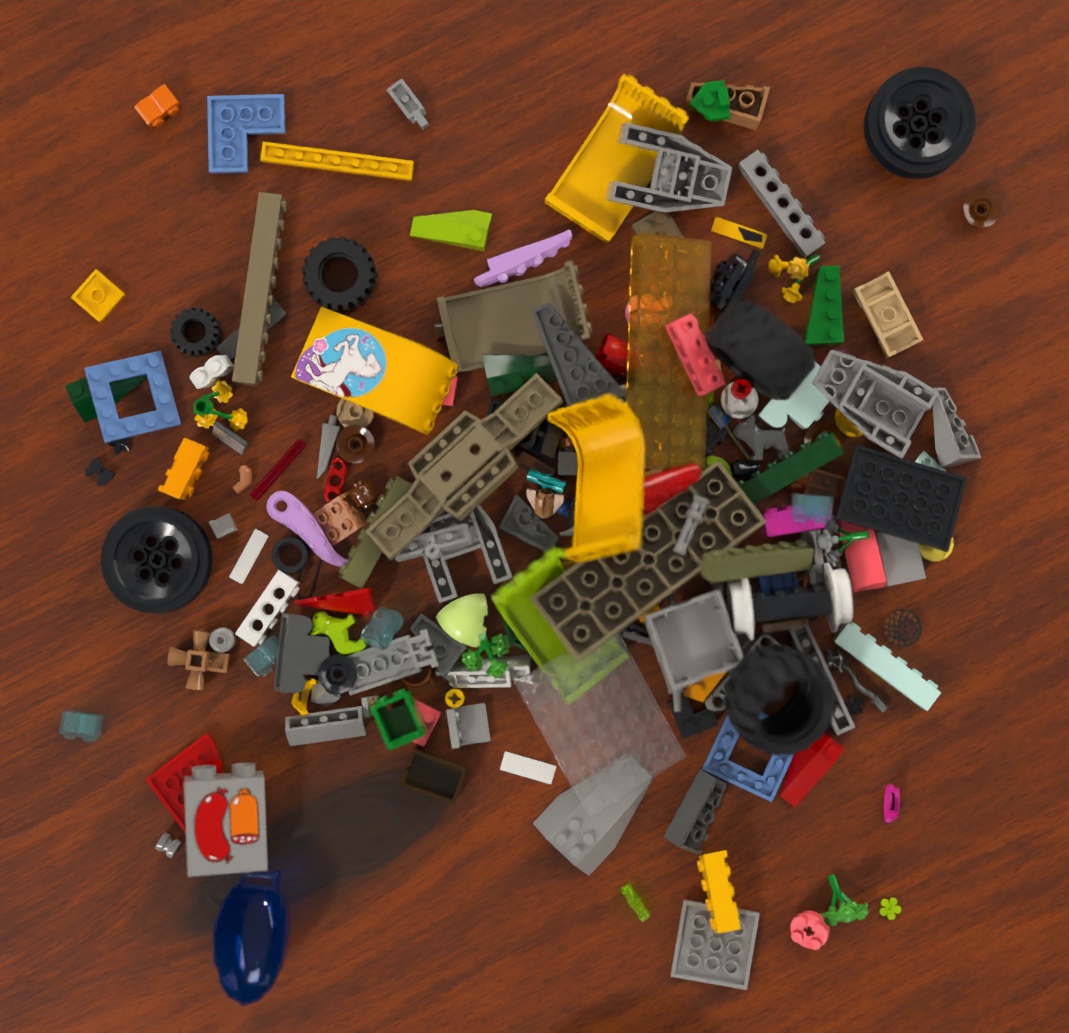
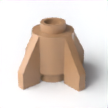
M527 488L526 496L535 514L540 518H549L564 503L565 494L555 493L554 495L553 490L550 488L539 489L538 493L537 489Z

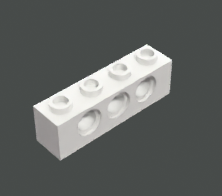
M278 570L235 634L254 647L258 644L262 645L267 638L266 632L268 629H273L277 624L278 619L276 617L280 612L284 613L289 606L287 603L291 596L294 598L300 590L298 587L300 582L287 573ZM278 588H282L285 591L282 599L276 596ZM267 604H271L274 607V612L271 615L265 612ZM256 620L262 621L263 628L261 630L255 629L254 623Z

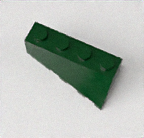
M482 354L491 396L519 390L536 373L546 383L558 381L548 355Z

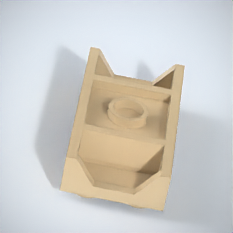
M890 272L852 290L860 308H863L879 340L878 344L886 359L923 341Z

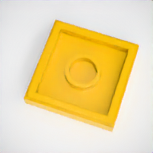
M95 269L71 298L99 323H102L126 294Z

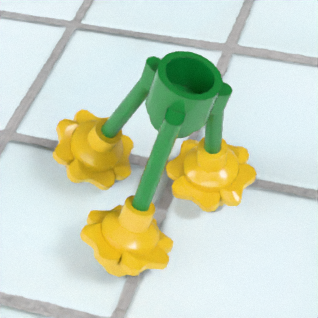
M217 381L215 386L212 387L213 393L202 395V399H198L195 402L194 414H197L195 421H197L199 427L209 429L210 426H214L218 416L227 418L230 421V428H234V431L244 429L248 422L247 412L243 411L242 408L233 410L232 414L228 415L215 411L213 403L209 400L215 397L219 403H227L233 393L231 392L232 387L226 381Z

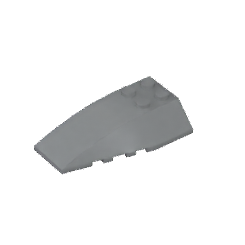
M834 350L829 351L812 381V384L869 440L901 459L911 444L909 439L926 410L931 408L939 394L938 391L906 372L893 370L890 367L880 366Z
M624 752L599 770L573 785L570 789L559 794L533 824L574 866L589 876L615 849L650 786L653 777Z

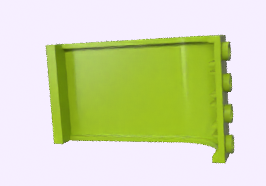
M551 548L540 560L531 563L527 570L517 574L509 584L500 587L498 592L492 596V599L504 620L562 700L571 704L629 656L625 650L619 647L614 638H611L577 664L532 604L530 598L566 572L559 557L564 558L566 554L562 549Z

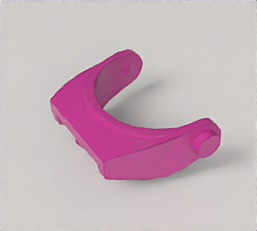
M888 784V786H885L884 821L892 823L899 815L900 788L894 787L893 784ZM893 793L895 794V806H894V810H892V807H893Z

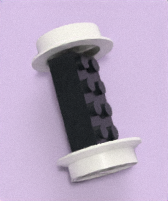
M825 563L823 586L819 583L809 584V588H802L800 585L790 586V590H782L779 587L771 588V592L752 590L750 593L748 578L727 581L728 615L734 635L745 634L749 641H753L754 622L826 615L831 631L833 633L837 632L839 624L851 623L852 595L846 570H833L829 563Z

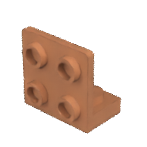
M349 491L337 496L313 514L332 546L369 523L362 508L354 505Z

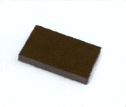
M818 616L771 620L763 625L764 632L802 628L816 620Z

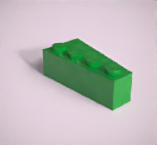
M839 265L820 266L816 270L803 340L809 347L840 345L844 342Z

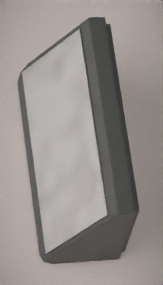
M218 421L214 423L212 435L240 455H243L250 446V443Z

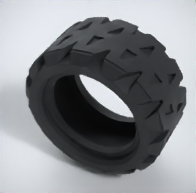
M733 300L706 333L708 347L725 366L741 379L747 380L757 391L774 400H788L816 365L812 350L801 337L772 313L748 300Z

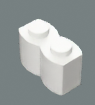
M217 355L210 358L204 367L194 370L189 378L197 389L209 388L215 385L220 377L228 375L234 369V364L227 355Z

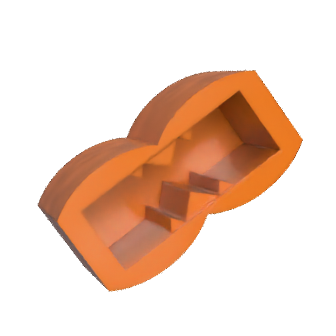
M165 84L135 105V109L150 128L161 126L167 116H174L181 107V104Z

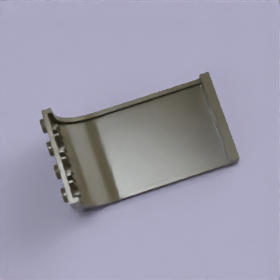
M573 261L565 262L563 268L542 276L446 298L444 296L438 297L437 302L450 359L458 364L457 374L485 368L482 354H520L525 356L547 354L531 311L546 303H550L583 343L587 342L590 339L589 334L593 333L590 322L587 323L585 315H588L586 303L582 304L581 296H584L582 285L577 283L576 277H579L577 265L573 266Z

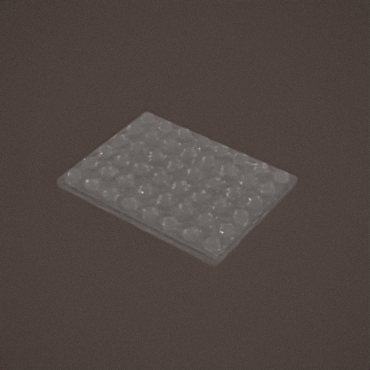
M620 633L578 664L570 653L566 651L514 682L589 818L686 757Z

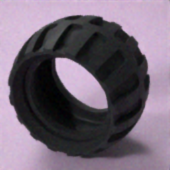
M772 644L769 647L761 646L756 648V651L746 654L741 658L742 660L738 665L733 667L730 672L731 675L725 683L724 705L729 720L741 738L752 747L776 756H781V754L791 756L801 750L805 751L815 741L822 738L823 733L832 723L833 712L836 710L835 692L832 683L820 664L803 651ZM798 680L796 690L788 703L770 717L760 719L762 710L770 697L784 685Z

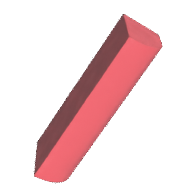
M838 520L837 525L850 533L869 532L868 539L853 541L844 550L853 592L884 587L887 580L875 531ZM848 540L842 541V546H843Z

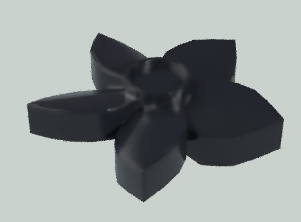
M130 437L107 443L115 447V455L120 453L121 449L123 451H130L126 445Z
M852 693L850 694L849 701H844L850 716L855 711L863 713L860 705L865 700L862 698L856 700Z

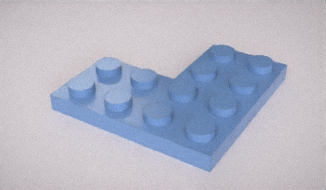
M284 94L207 96L210 174L248 173V135L286 134Z

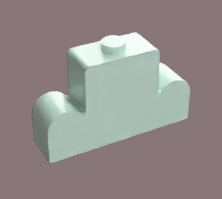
M816 363L814 369L788 400L770 399L757 415V418L772 429L785 425L787 417L801 429L808 428L814 420L817 422L824 414L822 410L829 402L812 384L821 366Z

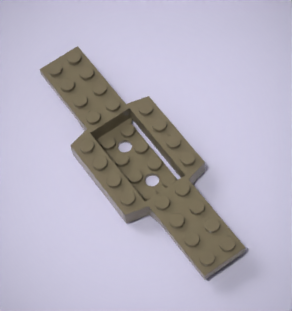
M536 373L503 405L487 417L480 420L465 410L408 463L416 478L409 491L365 532L385 555L392 560L443 512L446 511L462 521L519 468L510 451L548 416V413L553 412L562 404L563 400ZM473 445H479L481 447V450L477 455H473L470 453V449ZM501 452L447 502V498L456 489L465 483L495 453ZM445 471H449L452 477L449 481L445 482L441 479V476Z

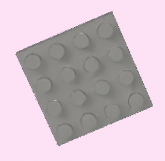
M683 899L670 976L747 990L760 913L737 908L741 929L715 934V930L712 931L709 919H712L711 911H707L706 904L704 902Z

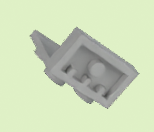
M485 703L447 708L452 749L460 748L461 745L491 740Z

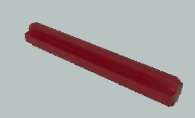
M298 439L252 490L250 496L254 500L258 501L303 451L306 444L301 439Z

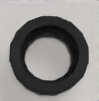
M293 537L280 539L275 543L271 553L272 562L275 567L282 572L292 574L304 569L309 562L310 556L307 545L302 540ZM287 544H295L299 547L302 554L300 562L292 567L284 565L279 557L282 547Z

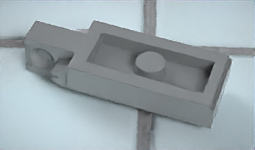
M402 78L386 89L412 124L417 122L422 130L429 126L424 118L427 115L424 107Z
M820 530L801 531V540H805L807 544L814 548L811 569L807 570L810 583L824 582L823 552L818 543V537L821 535Z

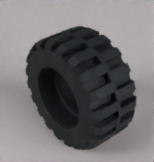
M339 236V239L330 237L326 242L323 240L318 242L319 245L316 248L312 247L310 255L305 257V266L302 267L304 276L302 280L308 294L319 306L334 312L346 313L348 310L354 311L357 310L358 306L365 305V301L372 297L373 289H376V278H378L376 265L370 253L362 244H358L356 240H348ZM347 258L356 265L358 271L357 281L352 288L345 292H333L323 282V270L333 259Z

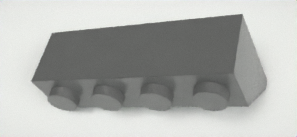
M700 769L683 802L677 809L671 824L668 826L664 838L679 848L701 856L703 849L700 847L702 842L707 840L708 833L706 831L708 825L714 821V809L719 807L727 784L714 775Z

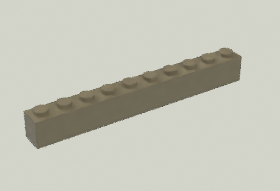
M259 192L232 377V381L235 384L259 387V382H262L263 379L261 366L266 359L264 344L268 343V333H266L267 325L271 323L269 308L273 306L274 302L272 288L276 286V276L274 274L275 269H278L279 266L277 253L278 250H281L282 246L280 231L284 230V220H282L283 213H286L287 201L280 194Z

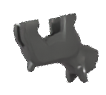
M751 415L733 429L734 435L738 439L745 441L752 452L750 461L763 460V451L772 446L777 450L776 459H784L783 456L790 452L784 427L780 430H761L755 424L754 415Z

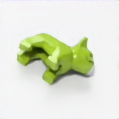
M317 611L313 614V630L310 635H327L332 640L338 655L344 656L350 653H357L367 647L364 637L359 638L358 641L349 640L348 627L356 622L353 613L348 614L347 618L331 617L324 611Z

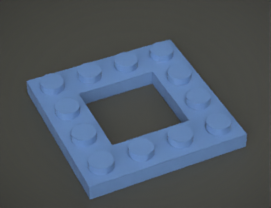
M161 351L84 368L104 443L181 425ZM147 375L156 410L119 419L109 383Z
M762 712L760 719L770 716ZM726 715L701 769L772 802L794 755H771L762 776L728 760L739 734L733 728L728 715Z

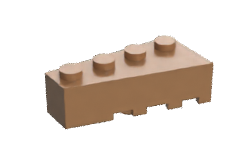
M691 83L683 109L699 113L697 110L690 108L689 103L704 83ZM727 84L731 117L723 121L757 130L770 87L756 88L748 85L746 87H738Z

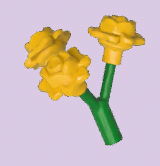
M817 254L807 260L795 257L789 263L787 261L782 262L778 255H774L773 259L769 261L768 270L775 277H779L783 269H788L787 272L791 274V278H797L796 283H793L792 287H783L782 293H784L783 298L786 301L795 303L802 300L803 296L798 291L800 288L799 284L804 277L809 275L808 269L810 266L820 260Z

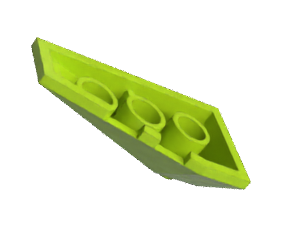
M468 210L417 216L413 218L410 236L485 252L492 214Z

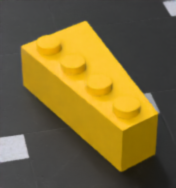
M727 850L701 855L697 861L698 871L702 872L704 879L701 880L703 892L706 891L708 899H705L707 911H711L712 919H709L712 931L715 930V934L741 929L736 902H732L734 888L732 883L728 882L731 874L730 867L724 861V858L728 857Z

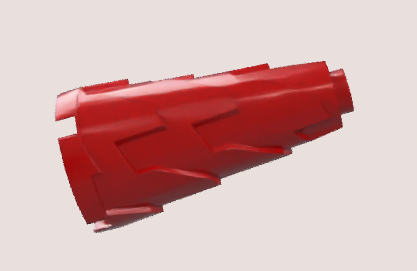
M605 334L600 343L602 346L598 349L595 358L609 374H618L631 379L637 378L659 384L668 380L670 371H667L668 368L612 334Z
M690 463L645 476L643 478L642 518L657 510V507L687 490L690 485L700 480L702 475L700 467Z

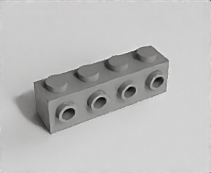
M362 706L309 713L305 716L285 717V733L290 746L366 736V720L363 716Z

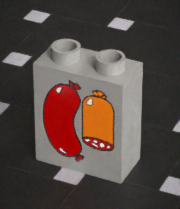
M248 762L232 764V773L216 774L215 765L192 767V775L184 776L188 877L268 871L263 771H255V763Z

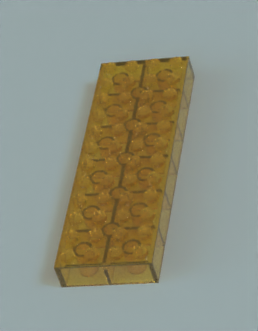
M643 232L631 238L626 405L635 414L643 433L645 445L644 469L668 470L676 466L681 467L693 463L698 465L701 471L705 470L707 394L697 395L665 325L692 313L698 321L701 333L706 338V333L709 330L712 241Z

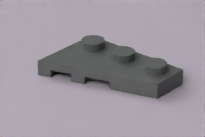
M516 494L499 528L547 552L554 547L558 536Z
M421 613L410 627V630L414 636L421 635V630L427 629L432 645L427 646L426 649L427 651L434 649L439 664L436 668L445 679L462 656V653L467 650V647L452 638L441 627Z

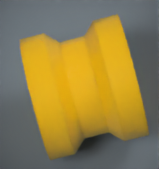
M459 688L450 689L445 696L447 705L452 708L460 707L465 700V694Z

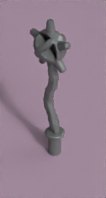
M837 646L835 651L826 648L825 650L828 653L827 667L831 666L837 669L839 674L842 673V669L845 670L856 689L871 698L870 703H874L881 712L887 710L888 707L881 701L880 695H875L859 684L854 672L845 664L849 663V660L845 659L844 655L840 652V647Z

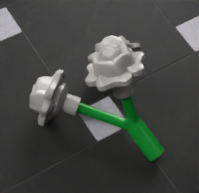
M832 515L831 517L824 518L825 527L821 528L822 534L818 537V543L820 548L825 549L823 553L824 563H829L831 567L840 568L843 563L840 559V556L843 554L842 552L853 541L868 539L869 532L850 533L837 525L838 520L835 519V515ZM835 532L842 533L847 536L838 537L832 535ZM848 540L840 549L831 550L833 544Z

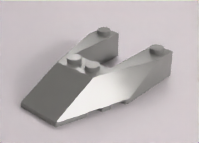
M631 123L621 124L618 144L657 152L650 189L618 181H610L605 201L664 213L724 206L732 172L731 166L714 155L707 153L682 135Z
M452 476L444 478L442 480L445 482L449 481ZM462 484L447 498V502L465 485ZM480 505L462 521L445 511L420 534L464 523L469 525L471 544L444 550L441 557L437 560H431L426 555L423 556L439 603L458 597L446 562L447 559L482 548L494 584L513 578L494 523Z

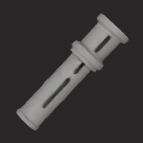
M693 495V503L690 510L686 512L687 520L673 549L678 554H686L685 552L698 522L703 519L702 514L706 505H709V501L702 497Z

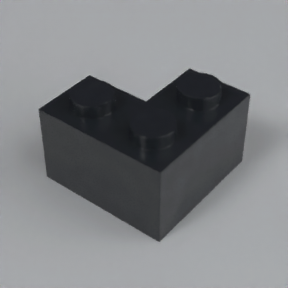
M681 695V712H674L673 699L667 701L682 739L719 725L714 711H710L707 707L692 711L687 696Z

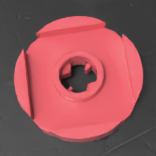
M807 910L803 913H798L790 925L791 938L794 942L805 948L818 950L826 943L830 935L829 925H826L823 916L817 912ZM808 926L811 927L814 933L808 932L806 928Z

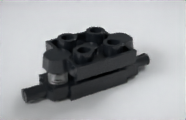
M753 249L747 260H743L742 256L733 253L727 261L722 260L716 266L715 273L712 279L707 282L703 293L707 296L706 302L711 307H716L715 311L718 313L712 322L713 324L733 300H741L755 275L753 271L757 266L755 262L760 254L759 251Z

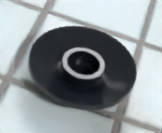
M330 656L320 665L318 671L319 681L323 688L331 693H344L350 690L356 682V666L346 656ZM335 671L340 673L339 678L334 677L333 673Z

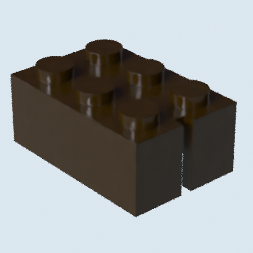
M413 747L407 763L409 767L405 769L400 786L455 805L468 765Z

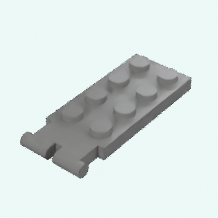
M427 629L421 630V635L412 638L410 635H406L346 656L352 660L357 669V679L353 687L348 690L349 695L421 672V667L430 664L432 668L439 666L434 649L430 651L426 649L427 646L432 645Z

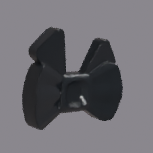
M100 458L94 459L89 464V467L85 469L86 477L91 476L95 472L99 475L98 486L106 485L115 475L114 472L107 471L102 465Z

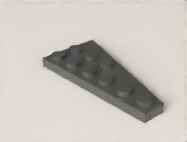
M550 303L531 310L568 407L573 404L586 402L589 399L602 397L605 394H612L617 399L627 396Z

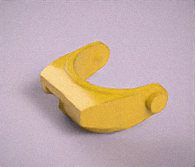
M313 678L310 680L305 679L306 685L300 693V698L299 693H294L291 701L293 707L303 716L308 714L307 701L314 684H318L317 680Z

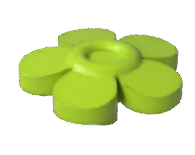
M891 897L889 901L882 899L880 904L883 907L879 910L882 916L887 915L889 920L895 919V913L899 914L901 912V907L896 905L897 899Z

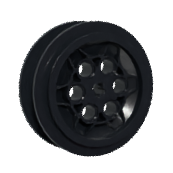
M914 67L891 76L873 96L864 117V137L871 155L884 169L899 177L924 179L942 173L964 154L974 135L976 115L969 93L956 78L939 69ZM916 104H922L924 106V111L919 110ZM898 110H904L906 117L900 116ZM931 116L938 117L939 123H934ZM915 123H918L919 129L916 128ZM895 129H901L903 131V136L897 135L895 133ZM928 134L934 135L936 141L931 142L928 139ZM910 141H915L918 148H912Z
M150 506L129 512L120 518L109 530L101 550V571L109 590L124 605L144 613L170 612L190 604L205 589L213 568V551L206 532L191 516L173 508ZM153 536L157 539V544L154 547L149 544V540ZM171 540H174L176 543V548L173 551L168 548V543ZM139 551H142L144 553V559L142 561H139L137 559V553ZM158 556L163 558L160 563L156 562ZM177 558L182 560V566L179 569L174 565V561ZM145 569H148L151 573L148 580L143 577ZM163 573H167L169 575L170 579L168 583H164L162 581L161 577Z

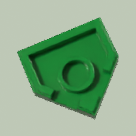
M724 80L704 83L689 103L690 108L697 110L710 122L728 120L731 117L728 90Z

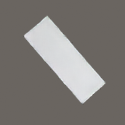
M505 751L500 770L551 784L556 766Z

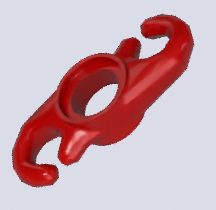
M336 457L332 460L333 464L341 462L343 467L340 470L336 469L334 465L330 467V474L327 477L324 498L327 503L332 501L329 498L331 492H335L337 496L341 495V489L345 483L348 465L341 457ZM338 475L341 478L339 486L331 484L330 479L332 476Z

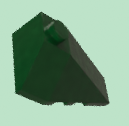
M147 375L109 383L114 403L120 402L126 394L147 378ZM85 377L65 385L71 402L84 423L96 419L97 414L87 378Z

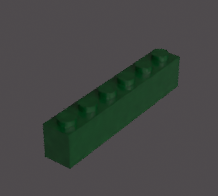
M825 431L817 436L818 440L811 444L810 441L799 446L801 448L800 451L794 453L792 450L783 456V461L779 463L777 460L767 465V470L764 472L758 470L750 475V480L745 482L742 479L737 482V485L754 505L843 454L845 450L834 432L828 434Z

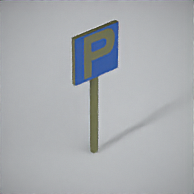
M716 403L707 410L708 414L719 429L724 427L725 430L729 431L728 434L745 457L750 460L749 454L727 426L731 420L721 406Z

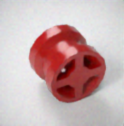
M739 379L731 386V394L736 399H744L751 392V385L745 379Z

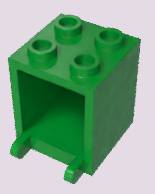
M402 688L392 693L393 697L388 698L386 695L374 701L375 704L370 707L388 751L419 739L428 733L411 689L406 691L405 688ZM404 698L406 704L388 711L387 704Z

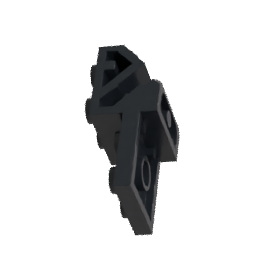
M492 399L486 417L494 413L505 402ZM547 416L516 447L521 451L555 461L565 431L548 421Z

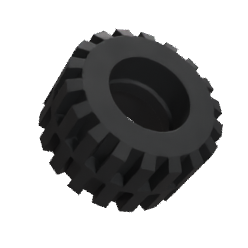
M189 307V310H181L182 313L180 315H175L176 320H172L171 325L173 327L170 328V333H172L170 337L175 347L186 355L196 358L200 356L205 357L207 353L212 354L214 352L213 349L219 346L218 341H221L222 338L220 336L222 329L219 327V321L211 313L199 307ZM202 322L206 328L204 338L198 343L189 342L186 337L188 327L192 323Z

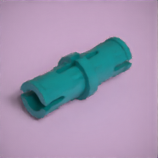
M530 469L527 475L528 481L542 485L544 489L550 488L561 494L567 485V482L553 478L551 474L547 473L545 475L533 469Z

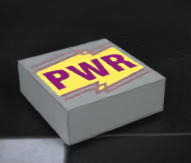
M379 695L361 699L364 717L374 716L370 707L375 704L374 701L376 699H379Z

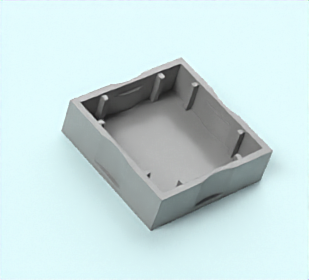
M719 589L642 616L668 690L673 691L698 682L706 676L733 669L742 660L743 654L737 637L731 629L729 615Z

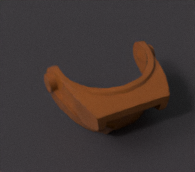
M431 664L428 665L429 673L427 677L421 682L412 683L404 677L401 678L407 688L411 689L412 693L434 685V674Z

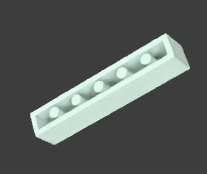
M855 623L843 624L831 641L919 707L928 711L941 694L937 690L938 685L931 680L925 681L921 678L923 676L921 672L915 668L909 669L906 666V661L899 656L897 659L891 655L892 651L884 645L881 647L875 643L877 640L867 633L866 636L860 632L861 628Z

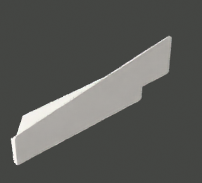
M526 654L496 658L497 661H506L508 664L505 668L506 673L497 678L486 674L491 665L489 662L490 658L483 659V666L479 667L476 671L472 668L468 669L462 661L457 662L445 679L449 681V685L453 688L511 687L512 681L531 682V656ZM437 669V670H436V675H437V676H442V675L440 674V672L438 671V669Z

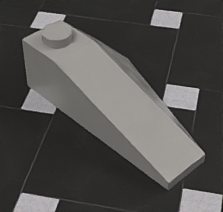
M934 387L933 389L939 392L933 403L935 450L941 467H954L981 459L977 444L973 436H968L963 427L966 425L964 420H961L956 415L957 408L946 388Z

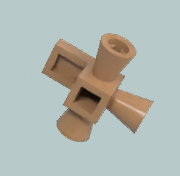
M193 630L194 649H189L185 652L171 647L169 650L168 666L186 665L185 669L191 670L185 686L187 689L204 690L203 672L205 671L228 673L230 654L206 651L212 632Z

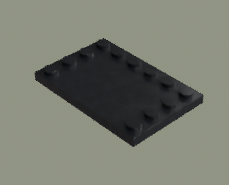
M856 444L835 519L948 552L967 478Z

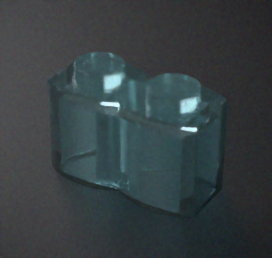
M792 494L790 518H795V522L807 523V519L815 520L814 524H826V521H831L833 497Z
M380 607L374 613L371 622L363 629L361 638L366 645L385 650L391 644L394 634L401 629L404 619L399 612Z
M272 635L243 659L257 677L263 676L265 678L273 671L271 667L277 663L279 639L275 635Z
M64 710L62 711L59 734L64 735L66 739L81 737L85 742H94L101 738L104 715Z

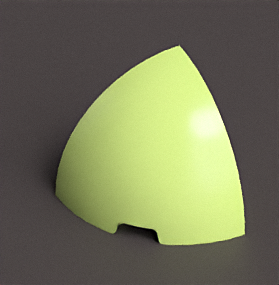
M485 594L467 595L447 604L436 616L439 625L455 640L471 647L480 648L479 635L482 633L486 634L487 630L483 624L484 617L488 615Z

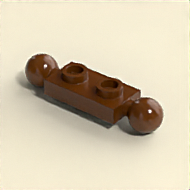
M514 448L510 451L519 467L517 470L523 474L528 475L530 469H533L545 475L547 473L551 474V477L567 482L565 477L553 475L556 471L554 468L522 451L519 456Z

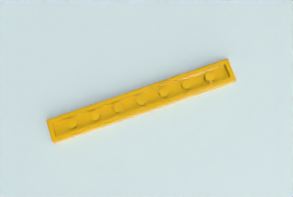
M271 142L262 143L260 158L261 162L407 181H412L414 161Z

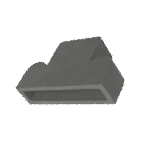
M282 613L273 689L275 691L285 693H299L303 691L306 685L303 674L318 675L320 665L326 658L330 657V638L307 634L312 629V621L307 616Z

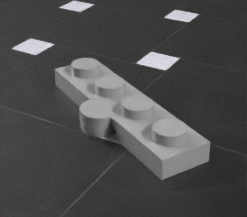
M464 523L418 535L395 559L401 562L426 555L431 560H437L441 557L444 550L471 544L469 525Z

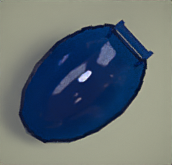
M275 870L274 872L255 871L240 873L239 883H235L230 888L226 898L221 902L219 914L215 921L213 929V960L219 974L218 981L228 998L239 1002L242 1006L259 1002L273 988L285 965L291 940V919L285 896L280 891V870ZM247 879H271L273 884L247 883Z

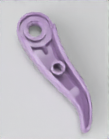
M571 230L488 259L490 271L474 279L475 284L485 287L498 281L506 283L508 277L513 275H523L526 269L531 266H539L543 259L554 257L558 249L569 246L573 236Z
M286 491L275 492L269 497L266 507L271 518L298 534L314 553L324 561L339 567L344 562L347 563L348 559L343 558L335 551L314 515L297 497ZM279 501L287 503V509L283 512L277 509Z

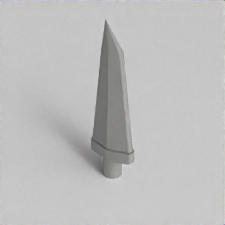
M330 415L328 424H322L317 479L327 469L341 427L336 426L337 416Z

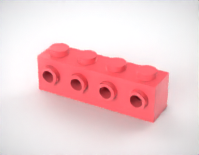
M690 313L665 325L697 395L701 396L719 388L725 382L722 372L715 363V357L707 346V340L698 327L697 319Z

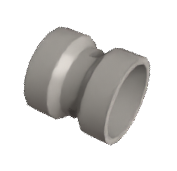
M165 832L155 846V849L159 852L166 851V856L172 859L182 842L178 839L172 841L171 835Z

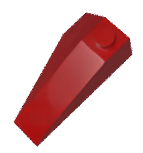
M372 587L294 601L295 605L353 614L360 613V617L372 615L371 611L376 610Z
M823 733L824 735L820 740L815 741L807 750L796 752L791 760L792 762L786 774L780 796L794 807L799 804L845 750V748L825 733Z

